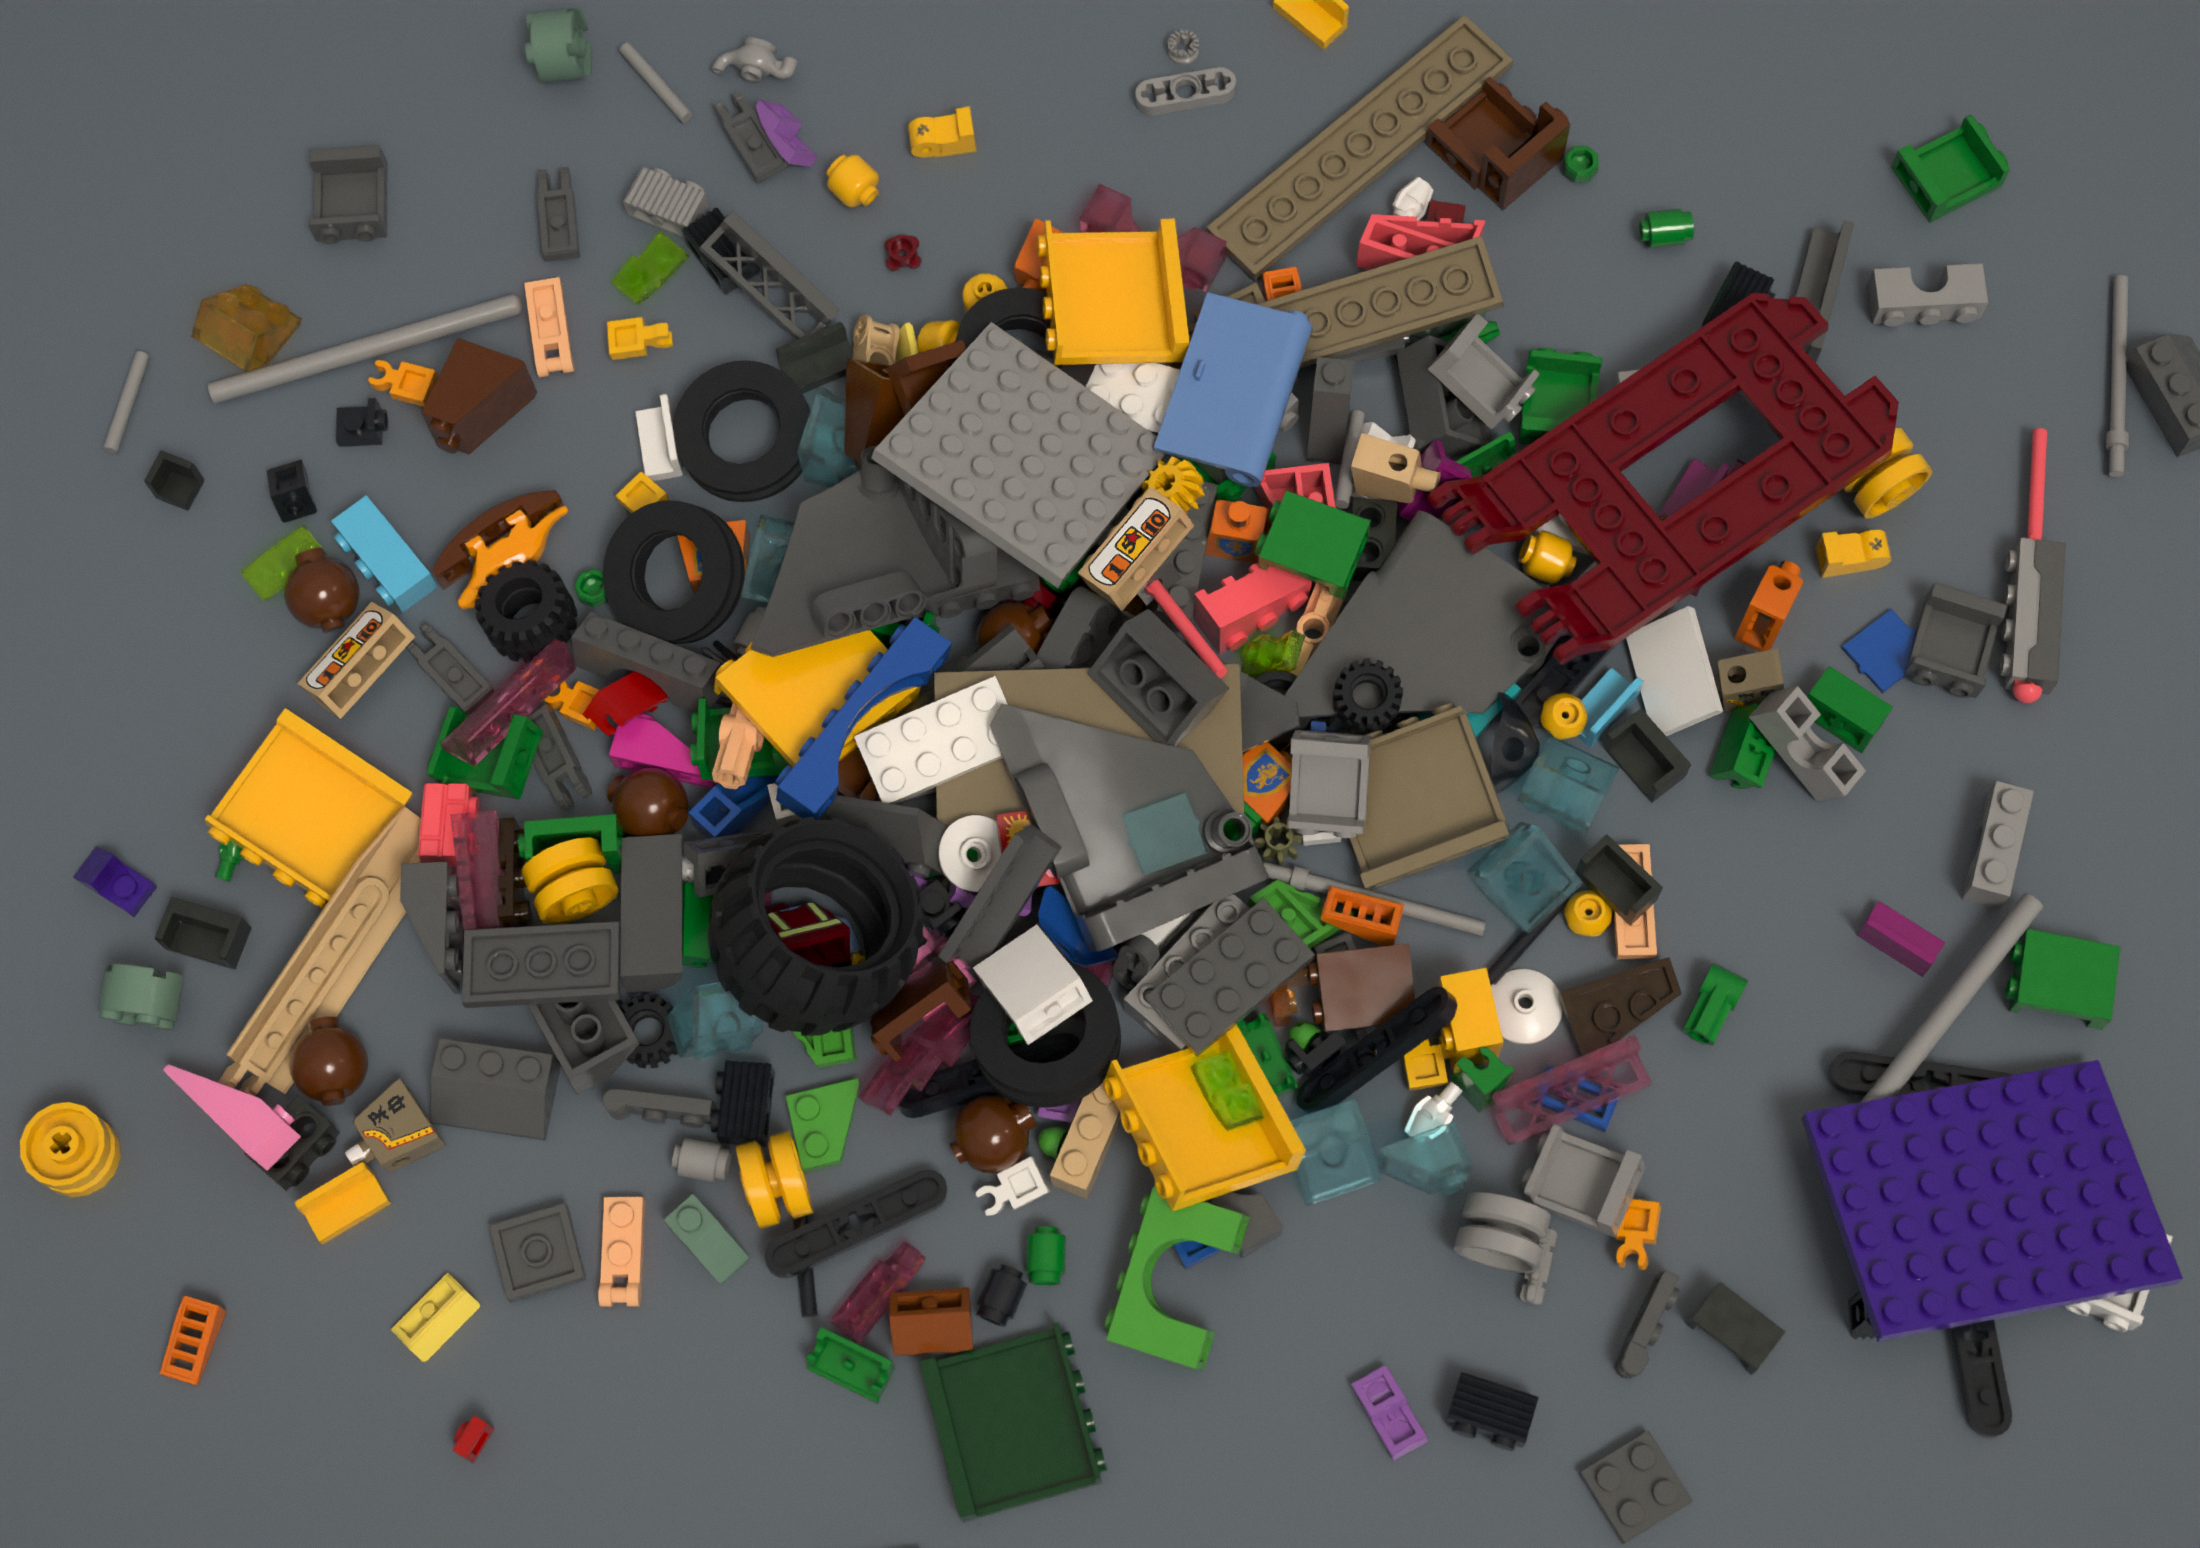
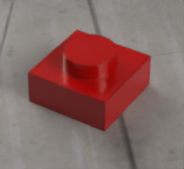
M473 1415L470 1422H463L457 1430L453 1439L456 1445L452 1451L474 1463L495 1428Z

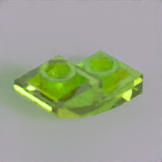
M660 231L639 258L632 255L611 283L639 305L663 286L690 256Z
M302 525L259 556L240 573L259 597L266 601L285 586L289 573L297 567L295 555L309 549L322 547L305 525Z
M1291 630L1279 638L1263 633L1255 639L1248 641L1240 657V661L1244 662L1241 671L1251 678H1257L1265 672L1277 670L1291 672L1295 670L1305 635Z
M1230 1052L1197 1061L1190 1067L1208 1105L1226 1131L1261 1121L1264 1118L1250 1083L1242 1084Z

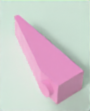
M168 1064L163 1069L251 1158L267 1171L301 1137L290 1126L295 1119L279 1104L272 1109L258 1097Z

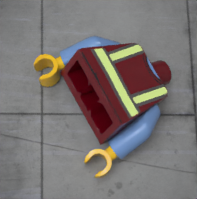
M810 902L791 908L787 904L781 903L772 908L771 912L767 915L772 930L789 950L811 963L832 966L851 961V965L862 964L865 961L866 957L861 956L859 953L862 948L849 921L829 913L817 903Z

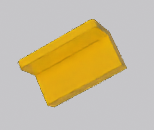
M1343 0L1273 1V9L1323 50L1347 29L1349 6Z
M361 1162L298 1199L294 1204L305 1215L318 1241L321 1244H325L389 1206L391 1202L375 1173L364 1162Z

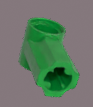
M1713 963L1698 992L1700 996L1685 1022L1686 1025L1683 1032L1701 1044L1713 1046L1730 1010H1734L1748 980Z

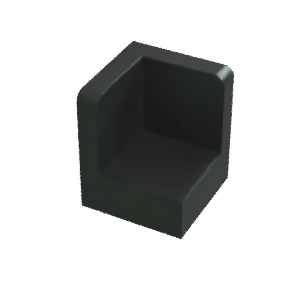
M160 450L144 482L156 499L189 511L205 480L192 462Z

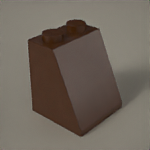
M457 338L421 414L439 448L449 453L460 451L470 454L535 398L537 390L523 360Z
M848 359L846 365L844 453L856 460V466L861 468L862 451L871 446H878L905 415L886 369L891 365Z

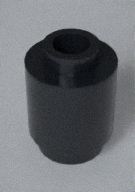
M1001 1265L999 1270L991 1269L976 1303L979 1306L976 1315L990 1323L1005 1327L1008 1319L1012 1320L1027 1287V1283L1021 1280L1023 1273L1006 1265Z

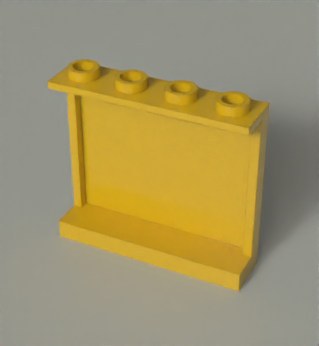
M1160 219L1158 232L1052 233L1051 220L1045 221L1043 235H1037V256L1044 258V266H1040V287L1047 288V297H1043V318L1050 319L1051 328L1046 329L1047 351H1053L1054 365L1183 362L1190 342L1175 219Z
M871 630L775 657L751 650V642L745 649L746 654L735 662L732 659L728 660L717 670L714 692L717 695L724 692L785 760L794 767L801 758L798 754L805 742L811 736L817 739L824 730L821 725L830 711L834 708L839 711L847 701L844 699L845 694L856 680L862 683L870 673L867 671V668L873 658L879 652L885 654L888 649ZM920 687L902 691L888 697L873 707L850 733L845 741L839 761L858 747L854 736L891 721L918 699Z
M285 708L277 718L276 725L218 806L210 816L207 815L205 825L210 828L207 833L223 845H227L231 841L242 849L240 855L257 867L263 862L275 870L272 876L289 888L293 884L298 885L307 891L304 897L308 901L323 909L358 857L403 806L406 807L413 793Z
M1237 1024L1198 1057L1187 1048L1121 1069L1117 1059L1110 1063L1104 1079L1105 1093L1109 1100L1114 1101L1121 1113L1120 1117L1123 1128L1127 1133L1132 1134L1138 1146V1155L1144 1166L1149 1167L1155 1178V1187L1158 1195L1162 1199H1166L1172 1212L1298 1169L1306 1149Z

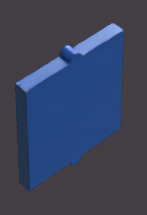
M1890 609L1845 643L1841 649L1859 667V674H1865L1883 694L1906 675L1904 673L1916 630L1912 627L1909 628Z

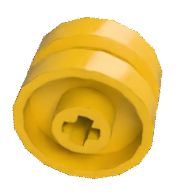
M1895 428L1892 455L1844 488L1847 493L1857 492L1853 502L1866 519L1882 515L1904 502L1930 479L1933 473L1931 467L1921 454L1910 455L1914 445L1902 428Z
M587 837L561 842L533 856L523 866L521 874L530 894L536 895L533 903L543 924L559 925L582 919L604 908L617 897L619 893L618 886L611 870L604 868L607 860L602 853V848L597 839Z
M71 1102L57 1103L37 1112L27 1123L20 1139V1158L26 1171L55 1193L68 1197L87 1196L103 1188L115 1175L121 1159L120 1141L113 1127L87 1107Z
M789 1130L770 1135L768 1147L772 1161L769 1162L766 1160L762 1146L756 1140L736 1146L743 1190L760 1229L780 1223L781 1209L778 1201L780 1197L783 1198L787 1212L794 1219L813 1213V1206L804 1172L802 1171L799 1155Z

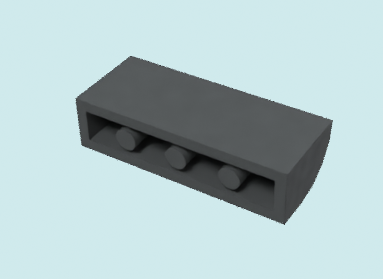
M682 834L622 838L620 978L626 992L664 989L675 985L682 977Z

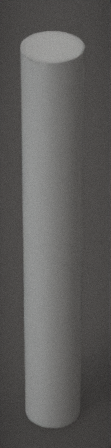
M630 42L624 43L620 47L619 52L682 123H687L692 118L693 113Z
M135 352L103 449L109 453L116 454L118 452L150 358L149 354L145 352Z
M1360 410L1350 412L1335 496V506L1342 509L1347 508L1350 502L1353 485L1351 464L1362 433L1365 414Z

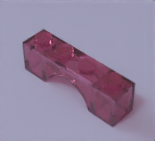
M1099 184L1080 217L1081 233L1143 232L1133 220L1131 198ZM1194 227L1186 234L1177 237L1182 283L1190 289L1199 288L1208 292L1227 258V241Z

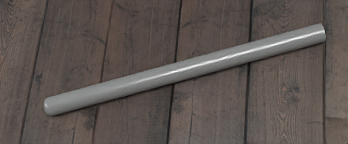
M510 294L208 383V390L213 403H221L519 315L522 311V302L517 295Z
M2026 893L2020 898L1861 1102L1894 1097L1899 1093L2043 909L2042 903L2037 898Z

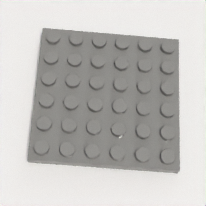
M991 322L875 448L871 459L1058 588L1142 487L1143 481L1149 478L1147 470L1155 471L1158 467V460L1163 461L1168 454L1154 451L1156 435Z

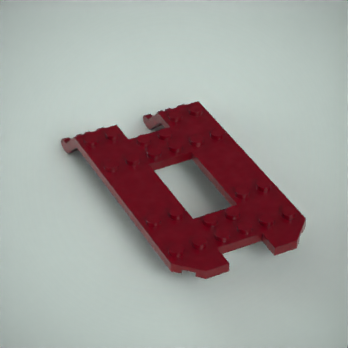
M1752 293L1483 477L1446 481L1428 495L1427 500L1434 508H1441L1452 499L1459 500L1454 506L1444 511L1442 519L1446 524H1452L1451 530L1455 535H1462L1473 526L1481 527L1480 530L1469 535L1464 541V546L1471 554L1479 552L1488 545L1522 540L1556 516L1561 519L1598 564L1596 567L1571 584L1534 590L1515 605V609L1522 617L1532 615L1539 608L1546 607L1548 609L1546 613L1536 617L1530 626L1535 634L1543 632L1539 639L1544 645L1554 643L1561 636H1570V640L1559 645L1553 652L1556 660L1563 665L1577 655L1611 649L1892 455L1899 401L1876 376H1873L1845 396L1803 349L1807 344L1828 331L1829 323L1804 297L1790 296L1788 300L1769 298V294ZM1739 392L1780 441L1662 521L1621 471Z

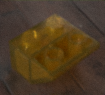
M245 284L202 299L191 337L248 372L269 364L300 326L302 318L290 312V309L284 304L274 302L263 295L258 288Z

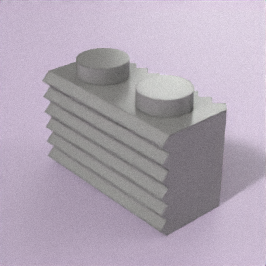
M642 167L623 201L627 216L684 238L683 228L688 227L690 223H694L696 219H700L709 209L706 193L700 185L692 181H685L684 183L679 182L677 179L673 180L669 173L659 168L648 170L646 167Z

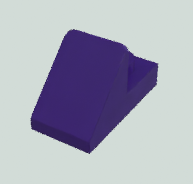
M97 847L94 848L73 876L75 880L132 917L137 915L157 888L153 882L123 864L115 855Z

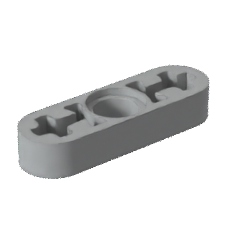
M1216 67L1142 81L1136 88V106L1141 113L1155 116L1224 104L1235 96L1236 77L1231 70L1224 67ZM1216 81H1222L1225 89L1219 90L1218 86L1215 85ZM1201 83H1205L1206 94H1202ZM1182 85H1190L1196 92L1192 97L1182 98L1176 93V90ZM1166 89H1170L1171 100H1167ZM1147 93H1153L1156 101L1150 102Z

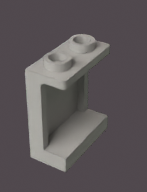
M1476 314L1456 332L1429 366L1428 370L1492 429L1502 419L1509 423L1522 409L1519 404H1523L1536 390L1532 384L1540 373L1533 369L1525 378H1521L1478 337L1488 322L1480 314Z
M1295 730L1291 739L1290 754H1293L1287 828L1296 829L1295 832L1302 835L1318 834V831L1334 832L1333 835L1339 838H1354L1356 834H1363L1367 817L1372 736Z
M1553 1124L1550 1132H1544L1540 1138L1537 1147L1539 1157L1535 1167H1529L1523 1177L1521 1189L1524 1190L1527 1202L1549 1213L1616 1238L1646 1168L1642 1155L1629 1150L1626 1151L1625 1155L1569 1135L1563 1131L1562 1126Z

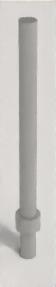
M2118 275L2113 278L2110 431L2106 433V450L2109 451V476L2111 477L2124 476L2125 451L2129 448V433L2125 431L2128 277L2125 275Z
M1264 862L1270 879H1278L1288 883L1299 891L1304 892L1306 888L1328 894L1329 887L1333 886L1404 904L1402 915L1478 936H1482L1484 932L1485 921L1309 874V869L1298 866L1291 869Z

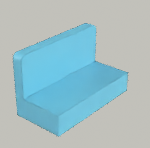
M1611 668L1581 700L1586 707L1588 718L1584 730L1577 738L1589 748H1592L1639 696L1644 681L1637 677L1630 683Z

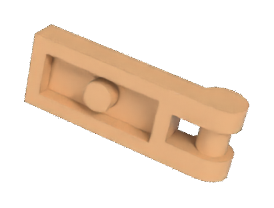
M560 277L524 283L538 377H548L550 372L563 370L564 374L575 372ZM559 349L560 356L547 358L546 351Z
M604 1197L601 1278L598 1293L600 1307H613V1303H627V1307H639L641 1305L645 1199L643 1197ZM628 1277L627 1287H615V1278Z

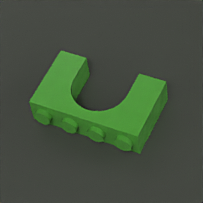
M1153 1186L1151 1194L1147 1193L1141 1204L1140 1215L1144 1216L1140 1231H1135L1130 1240L1128 1253L1132 1257L1128 1270L1124 1269L1121 1272L1117 1283V1292L1120 1293L1116 1308H1111L1106 1319L1105 1330L1109 1331L1106 1340L1193 1369L1204 1370L1216 1331L1176 1319L1167 1314L1160 1307L1153 1293V1270L1160 1256L1167 1249L1181 1242H1199L1239 1255L1251 1216L1206 1202H1200L1172 1212L1166 1199H1162L1158 1195L1156 1187Z

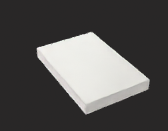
M1687 606L1641 627L1626 638L1636 676L1644 681L1641 695L1646 713L1666 736L1723 712L1695 608Z

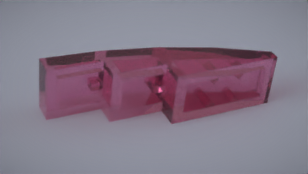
M969 992L971 1010L961 1018H958L947 1004L937 1010L903 1041V1058L895 1062L889 1057L881 1065L858 1098L866 1105L891 1116L910 1087L921 1092L940 1063L951 1068L971 1039L970 1022L972 1012L980 996Z

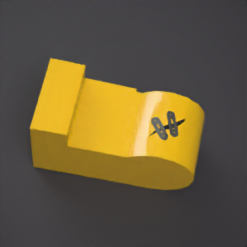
M970 106L957 108L956 114L935 118L920 117L908 124L910 149L912 155L916 157H941L977 152Z
M1870 530L1860 534L1850 533L1838 535L1837 531L1822 533L1815 547L1822 578L1879 569L1888 565L1892 560L1886 532L1883 530Z

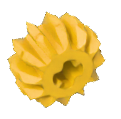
M1172 456L1167 464L1164 461L1158 460V468L1155 471L1147 470L1150 478L1143 481L1142 490L1144 493L1141 496L1152 487L1181 507L1186 514L1190 508L1199 509L1196 499L1205 496L1201 488L1204 480L1192 463L1186 460L1181 461L1179 458Z

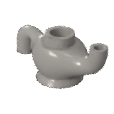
M749 37L744 39L745 45L741 48L719 56L712 67L714 73L723 74L724 69L728 65H734L741 70V76L751 82H760L762 77L773 75L778 79L790 78L795 72L798 61L792 57H785L783 61H777L774 56L777 49L774 45L763 39Z

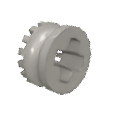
M1180 29L1179 32L1177 30L1174 31V34H1171L1168 39V55L1170 59L1180 65L1192 63L1199 54V39H1197V35H1194V32H1189L1187 29L1186 31H1183V29ZM1181 43L1184 46L1190 44L1188 52L1186 53L1183 49L1178 51L1177 44Z

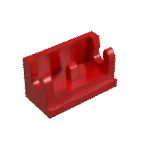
M634 671L599 690L582 715L587 720L591 719L603 733L611 736L616 733V729L608 723L607 715L611 716L615 723L623 727L630 720L644 712L657 710V705L667 702L669 698L654 681Z

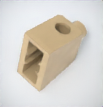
M1361 433L1351 464L1356 494L1403 503H1412L1417 489L1432 492L1438 487L1441 475L1440 471L1422 467L1418 450Z

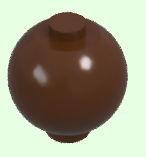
M313 548L295 555L297 567L289 573L284 587V598L290 613L305 626L314 629L322 628L323 633L343 628L345 626L343 621L352 616L358 605L359 585L356 576L342 561L326 557L323 548Z
M1007 602L997 605L989 610L979 623L976 633V642L979 647L974 652H977L1012 624L1037 655L1054 621L1042 604L1035 609L1019 602Z
M641 768L631 772L626 777L623 775L616 777L609 786L607 798L612 803L613 814L617 815L624 833L629 837L672 835L682 829L687 822L688 798L686 791L674 775L663 769Z
M331 1016L315 1018L308 1022L309 1032L302 1035L292 1048L289 1059L290 1075L296 1087L307 1097L321 1101L324 1106L339 1105L344 1103L345 1098L356 1092L363 1083L368 1070L367 1052L361 1040L353 1032L340 1027L339 1018Z
M983 1095L966 1103L958 1112L952 1127L955 1141L950 1143V1147L960 1164L967 1161L972 1169L984 1173L1002 1172L1014 1166L1023 1157L1029 1145V1130L1038 1125L1028 1106L1016 1102L1013 1103L999 1095Z

